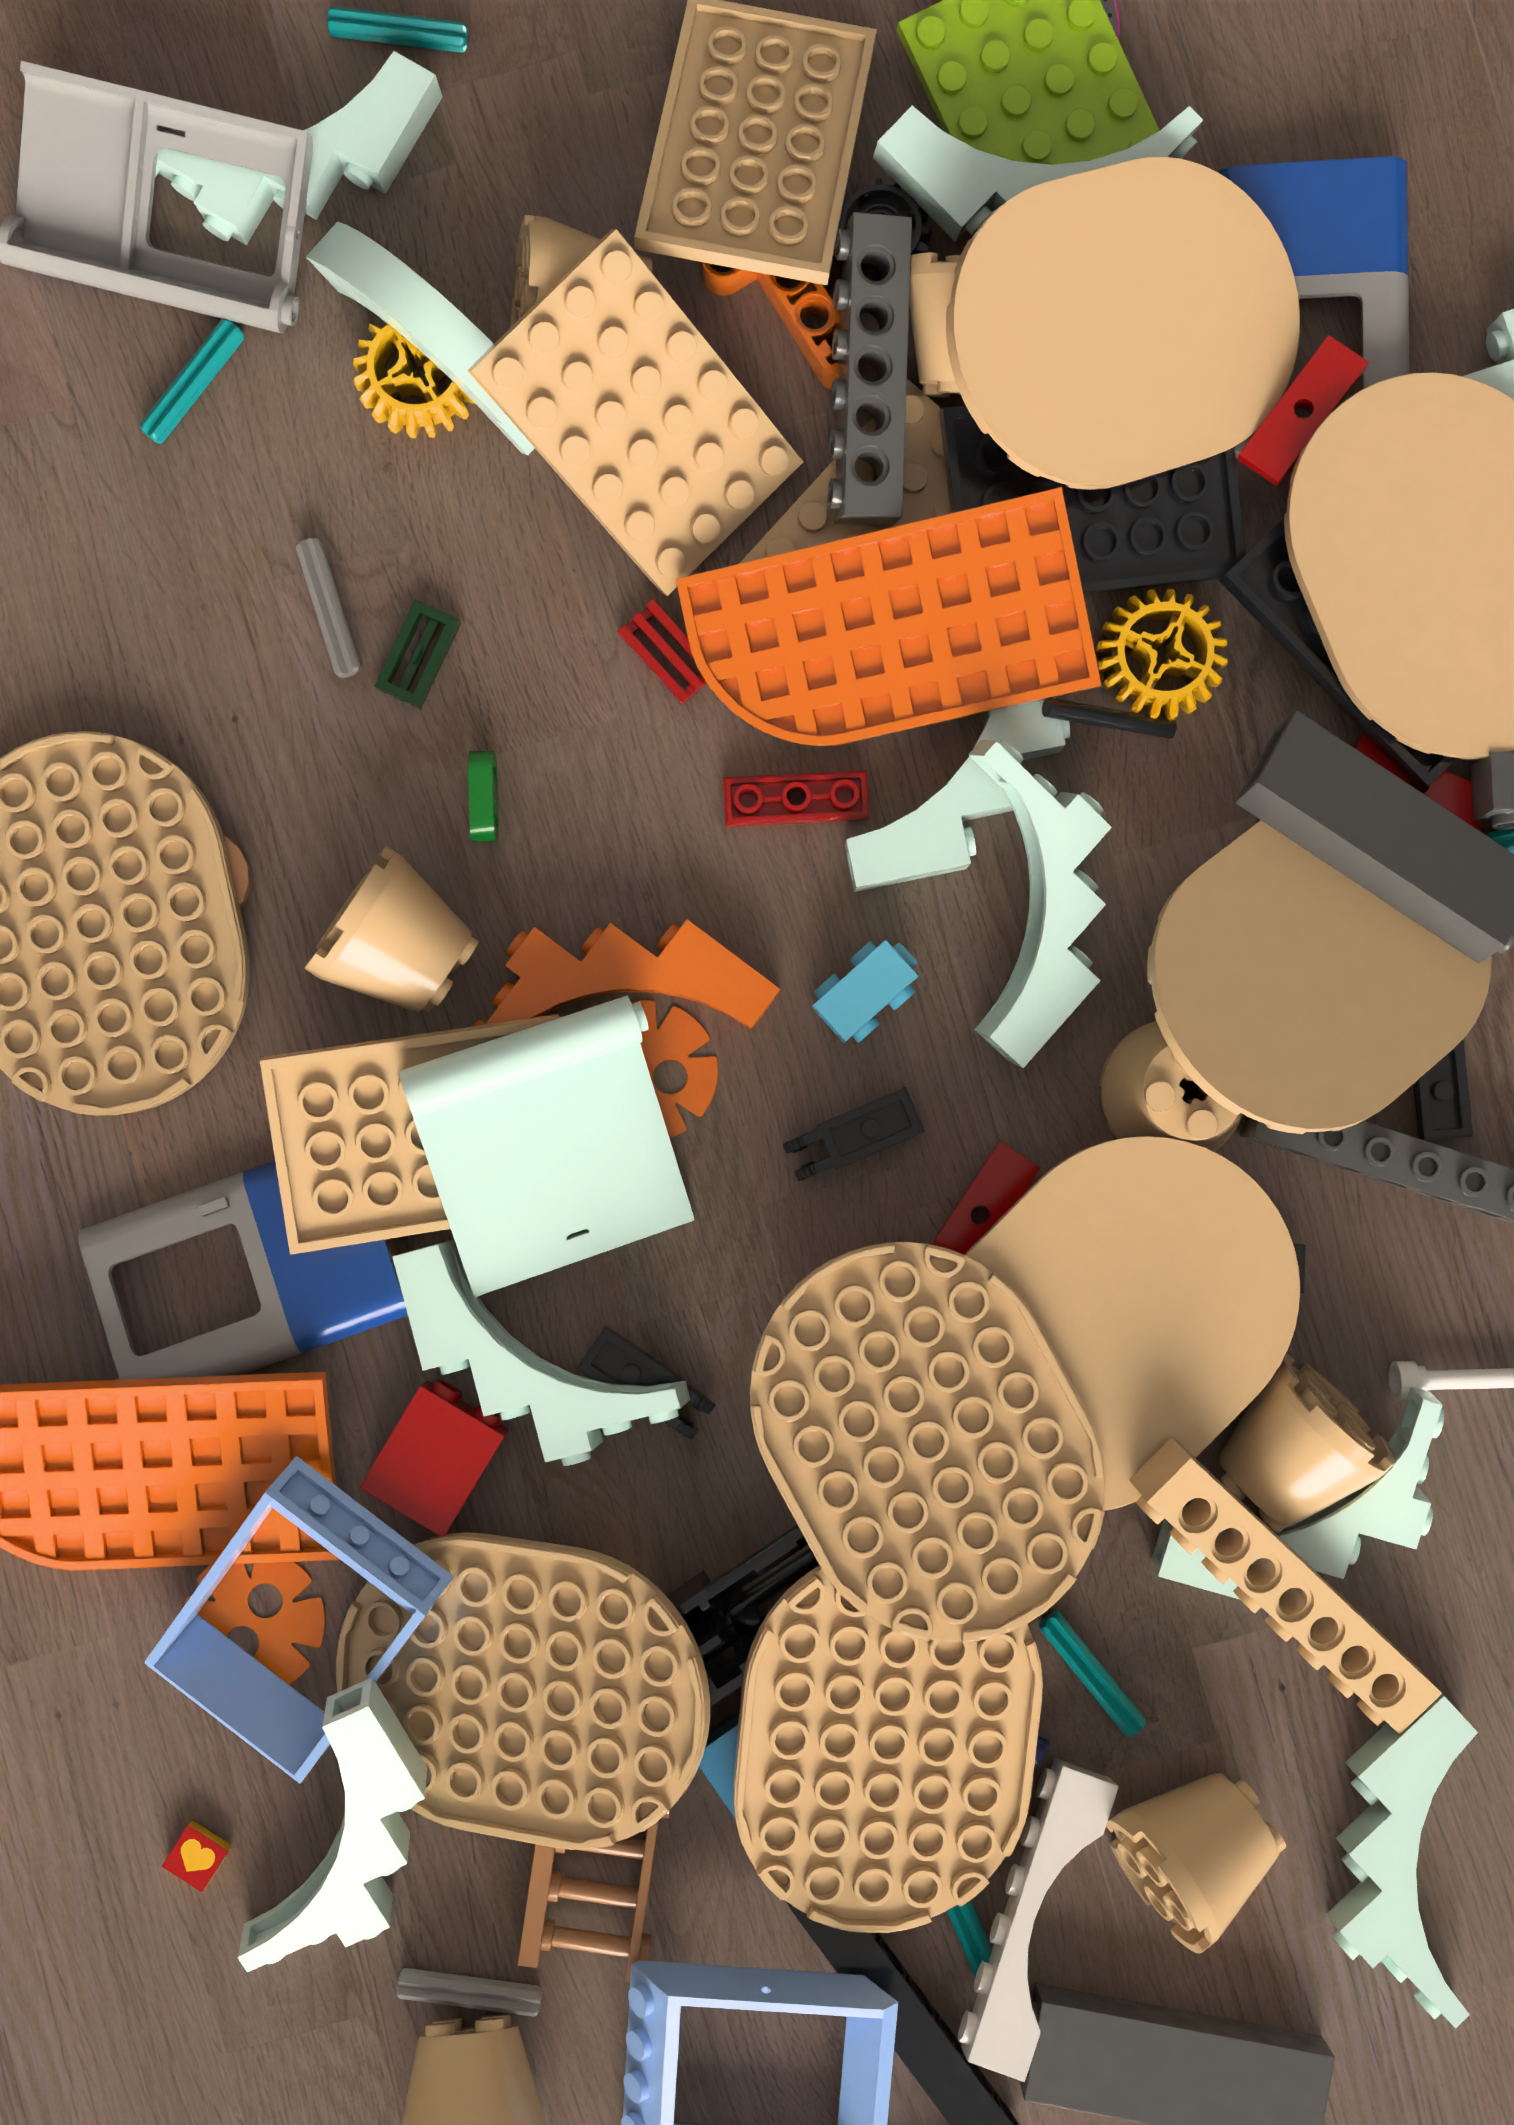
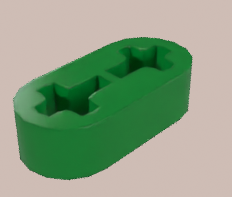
M494 750L469 751L468 792L472 842H497L499 816L496 754Z

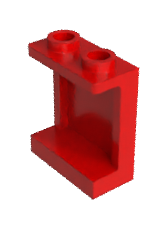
M437 1379L435 1384L426 1381L420 1385L359 1488L441 1537L445 1536L453 1526L462 1507L501 1442L506 1437L509 1429L502 1425L503 1420L500 1414L495 1413L483 1416L480 1404L476 1409L460 1400L462 1393L457 1388L443 1380Z

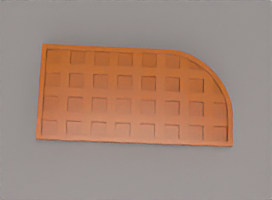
M1062 487L676 579L691 653L706 683L716 696L744 721L767 734L786 741L812 746H837L1101 686Z
M326 1372L0 1384V1548L38 1565L71 1571L214 1565L266 1490L296 1456L337 1486ZM273 1508L233 1564L340 1559Z

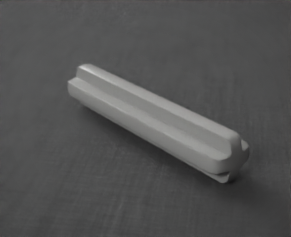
M317 537L302 540L296 544L295 548L334 673L339 678L354 676L361 672V665L323 544Z
M411 1968L401 1970L396 1989L397 1997L404 2000L531 2017L538 2015L542 1998V1989L538 1985Z

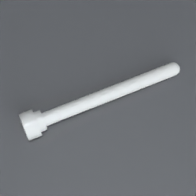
M1393 1361L1389 1368V1388L1393 1399L1396 1401L1407 1400L1411 1386L1426 1391L1514 1388V1368L1426 1370L1425 1366H1417L1414 1361Z

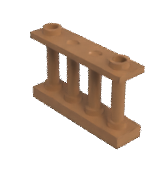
M670 1810L662 1818L669 1819ZM659 1820L647 1829L646 1839L629 1837L617 1841L614 1845L608 1847L580 1850L642 1859L639 1888L562 1877V1871L554 1870L556 1852L565 1853L566 1849L535 1844L517 1966L537 1968L542 1950L550 1952L551 1947L627 1957L629 1959L625 1981L630 1982L631 1964L639 1960L648 1961L652 1934L642 1932ZM558 1898L634 1908L636 1911L632 1937L555 1926V1920L547 1919L549 1901L558 1903Z

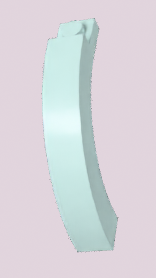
M337 221L309 252L306 258L339 293L352 298L368 308L418 348L488 416L521 453L529 455L534 449L532 444L467 371L494 343L441 293L400 259L363 233Z

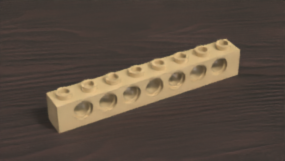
M1173 1437L1129 1479L1142 1495L1136 1501L1137 1505L1156 1524H1159L1165 1518L1173 1526L1169 1534L1189 1554H1192L1196 1549L1200 1550L1206 1556L1201 1563L1218 1581L1224 1584L1230 1578L1238 1586L1233 1590L1235 1595L1254 1613L1262 1607L1269 1614L1264 1619L1265 1622L1285 1642L1292 1636L1298 1640L1300 1644L1295 1649L1313 1668L1318 1671L1325 1665L1330 1670L1326 1677L1346 1698H1349L1353 1693L1359 1696L1361 1699L1356 1705L1377 1726L1385 1720L1401 1735L1442 1694L1418 1666ZM1194 1499L1188 1506L1184 1507L1188 1501Z

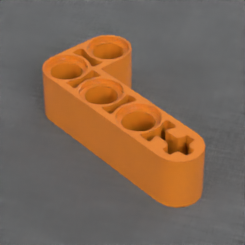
M701 262L704 285L711 293L718 296L731 295L757 280L819 381L827 389L831 390L833 380L839 379V363L831 365L832 351L829 344L833 340L835 329H840L841 313L839 310L834 309L833 301L823 284L801 281L796 287L785 288L777 282L780 278L779 276L732 268L728 272H717L711 267L712 264ZM810 315H818L826 321V324L821 328L811 329L806 327L802 320ZM861 362L858 363V371H859V373H860V365H861Z

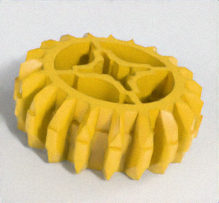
M369 323L368 330L373 341L358 339V348L365 356L353 358L355 370L361 373L354 377V385L358 391H363L360 400L364 408H373L372 416L377 423L388 420V427L395 434L405 425L409 437L414 439L419 434L420 427H425L428 436L434 438L437 432L435 425L443 423L445 429L452 431L454 424L451 417L454 414L462 419L468 418L469 412L464 402L475 403L453 381L442 395L438 392V384L441 378L446 375L440 368L388 323L382 329L375 324ZM398 349L399 360L394 367L387 371L388 376L382 379L383 369L388 358ZM409 357L413 358L417 367H423L429 386L426 387L420 377L415 378ZM416 395L424 398L427 403L407 404L394 398L399 396L401 399H404L408 396Z
M1151 589L1145 594L1144 603L1136 595H1133L1127 600L1128 610L1119 606L1115 608L1111 614L1115 623L1106 622L1101 629V633L1109 640L1099 641L1096 645L1097 652L1109 656L1097 663L1098 670L1100 672L1111 671L1112 673L1102 683L1103 688L1107 690L1117 685L1121 690L1114 698L1115 704L1119 705L1129 697L1134 701L1129 712L1139 713L1143 705L1148 706L1147 715L1157 719L1161 712V707H1163L1168 720H1174L1178 716L1179 706L1185 713L1191 714L1197 709L1195 699L1206 703L1212 697L1207 686L1218 687L1221 684L1223 678L1215 670L1223 669L1227 665L1228 659L1214 653L1227 646V639L1221 637L1213 638L1212 634L1221 627V621L1213 620L1208 624L1204 621L1203 618L1210 611L1209 605H1203L1195 612L1190 608L1194 601L1192 594H1187L1179 604L1176 603L1175 590L1168 589L1163 596L1162 602H1160L1157 592ZM1149 620L1169 621L1166 629L1161 634L1154 635L1143 631L1140 635L1131 630L1134 626ZM1183 630L1191 637L1196 647L1198 662L1194 661L1195 655L1186 651L1182 645L1181 636ZM1170 638L1165 648L1167 650L1165 654L1167 660L1153 673L1158 662L1156 660L1158 656L1156 650ZM1125 647L1130 649L1129 655L1139 660L1142 665L1140 680L1132 674L1125 658ZM1163 675H1172L1177 678L1184 675L1192 679L1190 684L1177 690L1161 691L1154 689L1156 682Z

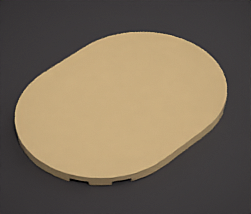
M1145 157L1070 175L1030 187L1009 199L989 215L974 236L967 242L954 270L955 280L951 293V302L947 305L946 337L953 375L969 413L984 434L989 433L993 440L1007 453L1009 460L1036 477L1042 476L1055 482L1066 484V487L1091 490L1115 487L1201 461L1233 448L1257 431L1283 396L1294 369L1300 336V309L1295 277L1284 246L1271 222L1259 206L1241 188L1220 173L1199 163L1173 157Z
M1434 372L1413 373L1378 382L1356 393L1335 409L1316 429L1306 446L1302 449L1289 481L1287 513L1284 514L1285 541L1294 575L1332 667L1342 687L1365 717L1369 720L1373 719L1379 726L1395 736L1397 741L1427 754L1434 753L1470 760L1488 757L1489 752H1514V399L1488 384L1454 374Z
M91 731L65 732L32 740L0 758V1069L12 1080L11 1083L26 1094L41 1102H46L77 1114L96 1116L129 1114L154 1108L175 1099L202 1080L222 1058L238 1031L248 999L250 984L249 949L221 826L213 808L195 782L175 763L145 745L112 734Z
M1262 820L1205 862L1175 889L1158 915V923L1155 928L1152 945L1148 949L1147 980L1152 985L1153 997L1157 1012L1154 1015L1164 1040L1184 1071L1205 1093L1236 1115L1242 1113L1266 1124L1269 1129L1296 1134L1331 1130L1332 1132L1339 1131L1364 1121L1392 1103L1467 1036L1483 1009L1491 978V956L1478 964Z
M1151 1136L1125 1137L1087 1147L1067 1157L1043 1175L965 1253L969 1258L983 1264L999 1275L1028 1305L1085 1407L1096 1430L1105 1464L1106 1478L1103 1511L1117 1509L1134 1503L1142 1496L1129 1479L1171 1437L1177 1440L1196 1458L1269 1383L1284 1359L1296 1327L1300 1302L1299 1267L1292 1239L1279 1211L1257 1182L1240 1167L1205 1147L1187 1141Z
M885 1242L854 1249L825 1262L798 1282L783 1298L762 1333L752 1366L750 1411L753 1429L768 1471L816 1560L840 1594L860 1612L865 1613L870 1618L891 1628L895 1632L926 1641L962 1642L990 1639L1011 1632L1031 1622L1060 1600L1077 1580L1076 1576L1084 1566L1091 1550L1095 1548L1105 1513L1103 1509L1106 1470L1100 1442L1091 1419L1038 1321L1018 1293L999 1275L983 1264L961 1253L926 1243Z
M472 1532L449 1533L445 1536L431 1537L414 1544L420 1551L451 1573L454 1578L376 1682L427 1766L425 1799L419 1801L410 1809L429 1820L455 1829L569 1850L596 1849L614 1845L617 1841L645 1831L661 1819L676 1804L694 1778L703 1758L710 1725V1693L703 1658L687 1623L666 1595L648 1578L629 1565L608 1555L584 1548ZM369 1581L360 1591L356 1601L350 1605L342 1625L336 1657L337 1692L364 1681L412 1617V1614Z
M821 1566L814 1568L799 1579L780 1597L760 1625L752 1642L745 1665L732 1795L734 1815L741 1843L758 1876L768 1889L780 1900H785L796 1909L806 1913L807 1918L823 1925L849 1932L889 1933L926 1925L932 1922V1917L956 1905L962 1907L990 1883L988 1879L1001 1865L1006 1856L1010 1857L1021 1836L1031 1798L1043 1681L1037 1645L1028 1624L990 1639L973 1642L926 1641L909 1637L891 1630V1628L856 1609L830 1582Z

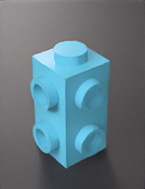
M887 940L878 947L871 941L868 942L849 960L854 965V969L841 980L834 973L813 992L819 1000L812 1006V1009L843 1043L850 1037H853L858 1043L861 1042L880 1024L874 1018L880 1010L889 1004L895 1011L916 992L910 984L918 977L913 970L918 963L899 942L893 947Z

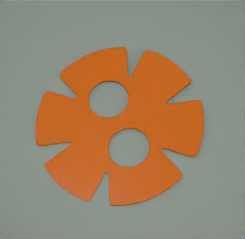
M654 1000L633 1001L631 1004L641 1003L648 1022L649 1030L641 1032L643 1042L640 1044L669 1138H673L687 1129L675 1105L676 1103L698 1117H702L714 1097L718 1081L717 1057H688V1055L709 1042L710 1037L702 1025L686 1011L673 1006L660 1028L657 1029L656 1002ZM666 1060L679 1062L687 1073L685 1086L674 1094L661 1092L653 1081L655 1068Z
M295 1562L254 1563L251 1578H249L244 1564H233L211 1594L215 1602L207 1600L198 1615L226 1636L235 1627L245 1626L252 1629L259 1640L258 1650L253 1657L288 1684L298 1679L310 1667V1662L292 1643L320 1648L325 1631V1610L321 1597L293 1602V1599L312 1582L311 1577ZM213 1565L208 1566L197 1577V1582L199 1584L202 1582V1580L207 1575V1573ZM260 1584H271L282 1595V1606L279 1612L269 1618L255 1615L248 1604L250 1592ZM191 1596L186 1597L185 1604Z

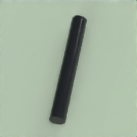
M1046 698L1042 705V715L1047 718L1169 739L1174 737L1177 730L1175 720H1168L1162 717L1153 719L1145 714L1054 698Z

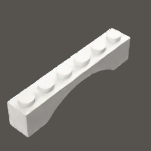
M1054 1758L1051 1769L1044 1768L1041 1773L1036 1791L1037 1797L1041 1798L1035 1817L1029 1816L1025 1822L1021 1836V1845L1026 1847L1020 1865L1013 1864L1008 1874L1005 1893L1010 1896L1004 1914L998 1912L993 1921L990 1943H993L994 1946L989 1962L982 1961L977 1970L974 1982V1992L978 1993L973 2011H966L964 2013L958 2031V2041L962 2042L961 2048L967 2061L1022 2082L1026 2080L1041 2033L1032 2008L1027 1978L1028 1947L1034 1920L1047 1890L1062 1868L1084 1847L1104 1834L1119 1787L1107 1776Z

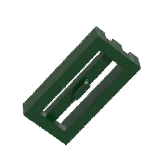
M414 600L376 681L375 688L421 710L461 625L459 619ZM423 615L430 618L399 685L391 684ZM441 623L445 627L414 693H411L409 689Z

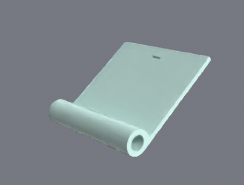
M624 996L398 1071L474 1297L695 1220L640 1043L643 1042L641 1032L649 1030L640 1002L631 1004L628 996Z

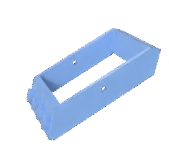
M296 1456L263 1494L145 1660V1664L300 1784L330 1745L322 1728L325 1712L198 1615L201 1608L270 1511L274 1508L412 1614V1617L365 1680L373 1677L375 1682L379 1680L448 1587L454 1576Z
M644 1960L631 1964L630 1990L628 1992L629 2015L628 2032L626 2034V2069L623 2079L624 2105L621 2125H693L674 2123L681 2006L847 2016L837 2125H887L898 2001L866 1976Z

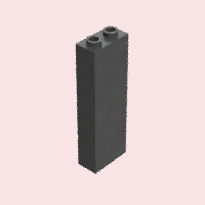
M1298 710L1274 731L1236 800V804L1478 964L1494 953L1502 954L1514 943V854Z
M1040 1983L1035 1985L1031 2003L1041 2033L1025 2082L1019 2081L1024 2101L1150 2125H1323L1335 2056L1322 2036Z

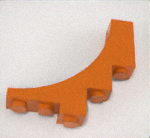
M686 919L681 927L673 923L657 944V947L663 950L658 958L612 923L608 925L605 931L597 927L581 948L587 954L582 961L534 927L529 934L521 931L506 951V954L511 958L505 966L517 974L520 979L515 985L508 981L501 988L492 1002L497 1007L495 1012L486 1023L478 1020L474 1026L541 1017L561 1007L592 997L615 993L644 992L682 997L707 1005L732 1017L752 1030L778 996L781 989L688 919Z

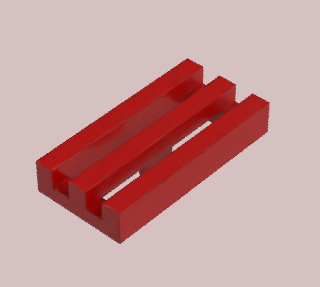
M652 599L641 613L638 612L634 615L632 621L626 626L623 625L617 632L679 703L683 705L706 684V681L702 674L697 677L648 623L654 617L695 663L688 637ZM640 629L685 678L689 685L682 689L633 634Z

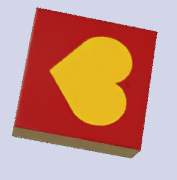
M191 1820L161 1867L203 1893L233 1845L194 1820Z

